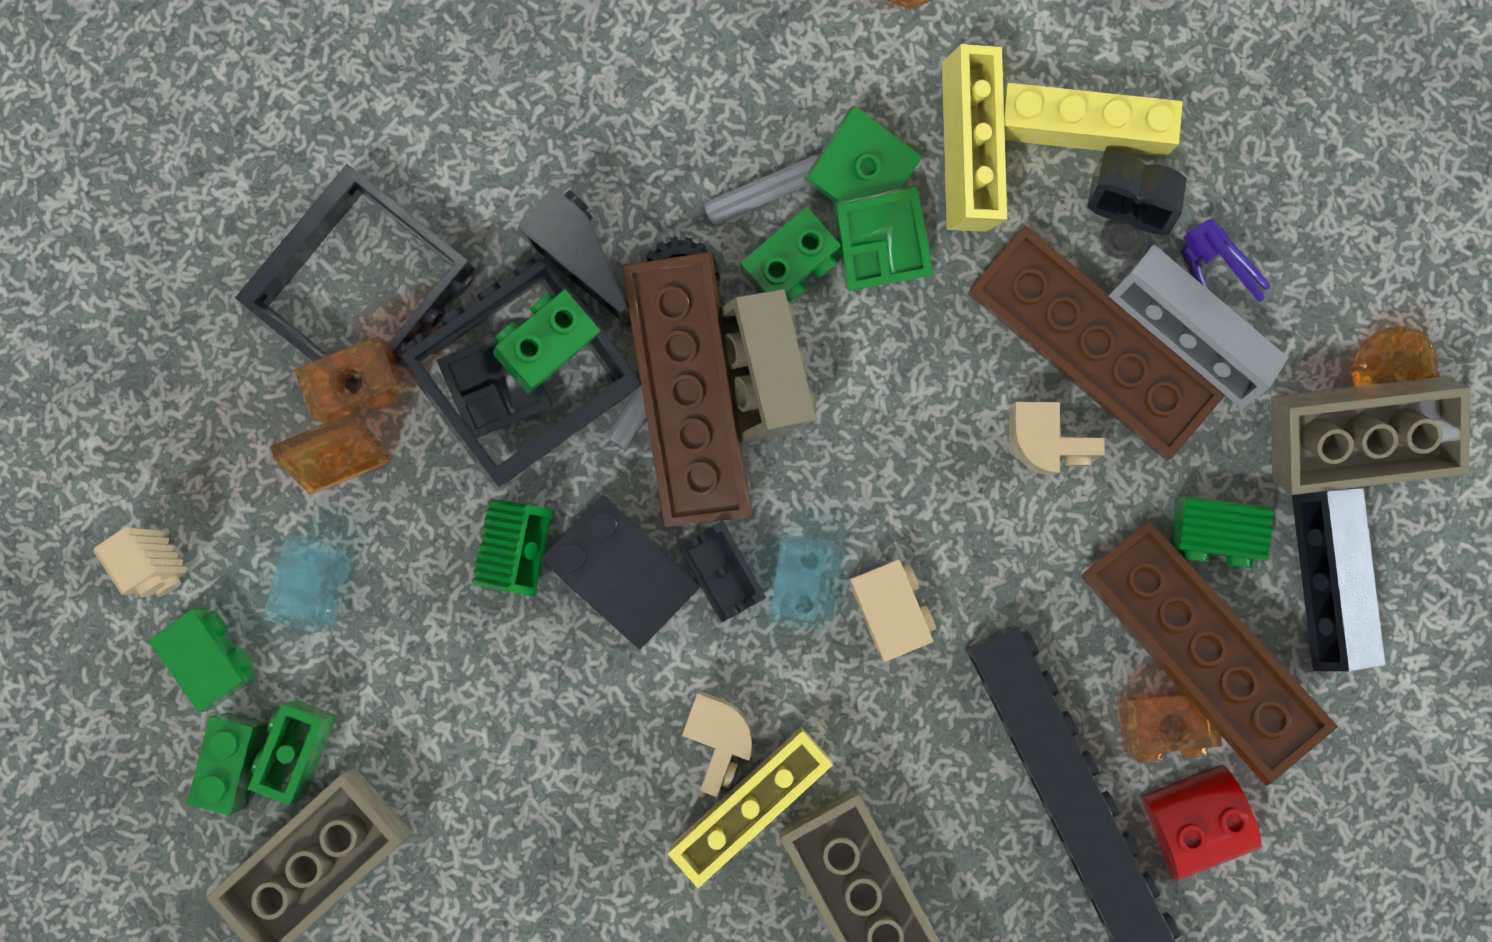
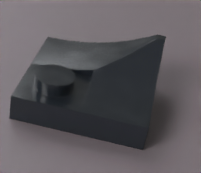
M497 335L436 360L462 420L476 438L553 407L544 383L540 384L530 394H527L493 355L495 346L499 344L495 338Z

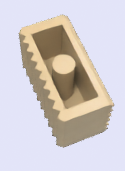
M124 527L94 547L95 555L121 595L139 594L143 598L150 594H156L157 597H161L181 585L179 578L187 573L188 567L182 566L183 559H177L179 552H174V545L168 544L169 538L163 537L165 531Z

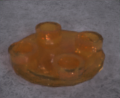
M1398 325L1380 329L1368 337L1356 352L1351 369L1353 387L1440 377L1437 371L1436 349L1429 338L1418 329Z

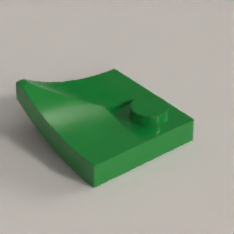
M915 185L834 203L838 238L841 245L840 252L845 288L848 291L933 275L927 233Z

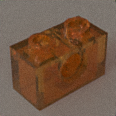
M379 336L294 370L313 420L324 424L329 423L331 427L341 426L357 418L355 412L369 406L372 407V410L391 406L398 402L397 395L407 392L390 345ZM353 374H360L362 378L361 389L355 395L347 396L344 389L345 381Z
M1183 692L1117 698L1123 751L1131 755H1137V761L1139 762L1164 760V752L1181 751V757H1201L1209 755L1208 748L1222 747L1221 735ZM1168 715H1174L1178 723L1177 731L1173 736L1164 738L1160 730L1161 722Z

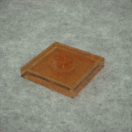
M355 412L270 446L274 460L309 495L318 493L390 462L385 447Z

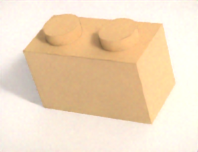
M897 559L848 579L877 652L883 662L934 642L930 632L936 630V625L927 605L922 607L918 605L913 591L919 589V584L910 564L902 566L900 559Z

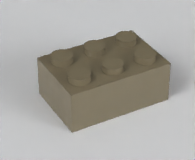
M785 289L735 297L722 306V321L742 444L781 436L815 421L816 398L813 391L808 387L804 371L806 366L805 353L797 342L794 330L795 312L791 303L787 301Z

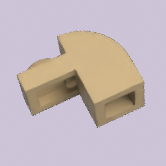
M1015 402L1009 406L1011 446L1018 459L1029 469L1040 474L1053 476L1060 473V458H1065V466L1084 467L1091 466V459L1105 456V438L1060 437V402Z
M698 691L682 736L715 748L700 791L717 797L720 787L729 789L738 763L730 761L732 755L746 760L750 759L752 735L745 716L737 707L728 701Z

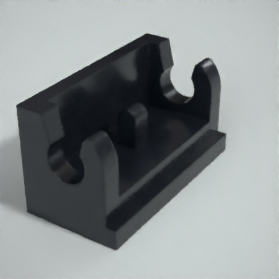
M723 520L705 532L690 538L678 547L720 623L766 599L763 590Z

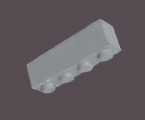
M1154 244L1130 268L1109 295L1114 302L1242 410L1271 387L1289 358Z

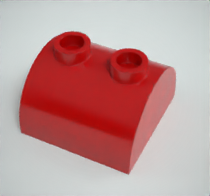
M1223 765L1216 766L1140 796L1174 881L1190 877L1261 848V835L1251 806L1233 774Z

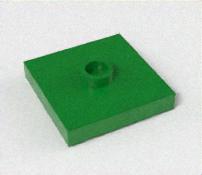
M853 106L845 114L804 180L834 202L861 198L903 187L922 156L859 108Z

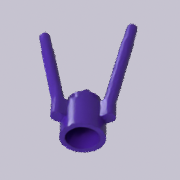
M1214 218L1200 224L1183 237L1189 247L1181 253L1190 266L1192 276L1204 287H1206L1198 259L1202 258L1205 264H1208L1221 256L1254 298L1259 302L1264 300L1265 296L1254 280L1264 290L1270 288V283L1235 246Z

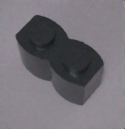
M1107 150L1104 151L1093 172L1087 207L1101 217L1117 221H1129L1138 229L1148 233L1169 235L1182 214L1187 178L1170 167L1156 164L1145 165L1139 158L1131 154Z

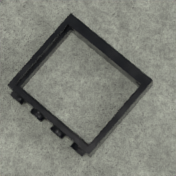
M346 164L237 294L235 299L354 396L366 401L370 396L373 398L377 397L390 382L388 374L398 362L401 364V355L406 352L403 346L412 341L416 335L425 329L429 331L434 329L444 317L446 311L443 307L453 295L459 297L468 289L473 281V277L470 274L475 268L452 247L350 165ZM363 194L452 267L362 376L357 378L272 309L270 304Z
M548 255L538 262L534 257L526 263L523 262L513 270L515 278L503 286L498 281L489 285L476 296L480 302L467 311L462 306L454 309L440 320V323L443 325L442 328L430 336L425 331L421 332L412 341L403 346L406 352L401 355V364L495 491L641 386V381ZM539 283H542L546 290L551 292L554 297L565 289L601 330L597 337L587 346L614 383L496 466L422 364Z

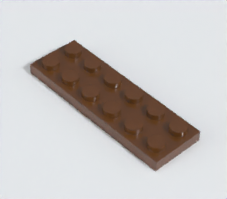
M1026 225L967 293L1165 461H1169L1175 456L1225 396Z
M712 252L622 266L664 527L750 517L753 512Z
M1151 521L1147 522L1083 573L1081 578L1265 786L1272 784L1338 728L1336 723Z

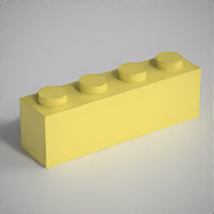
M960 44L942 62L947 230L987 232L1007 220L1002 47Z
M1007 83L1003 91L1005 141L1099 151L1114 150L1128 154L1164 158L1179 144L1183 101Z
M799 727L670 845L668 855L693 884L699 888L832 767L831 759L802 727Z

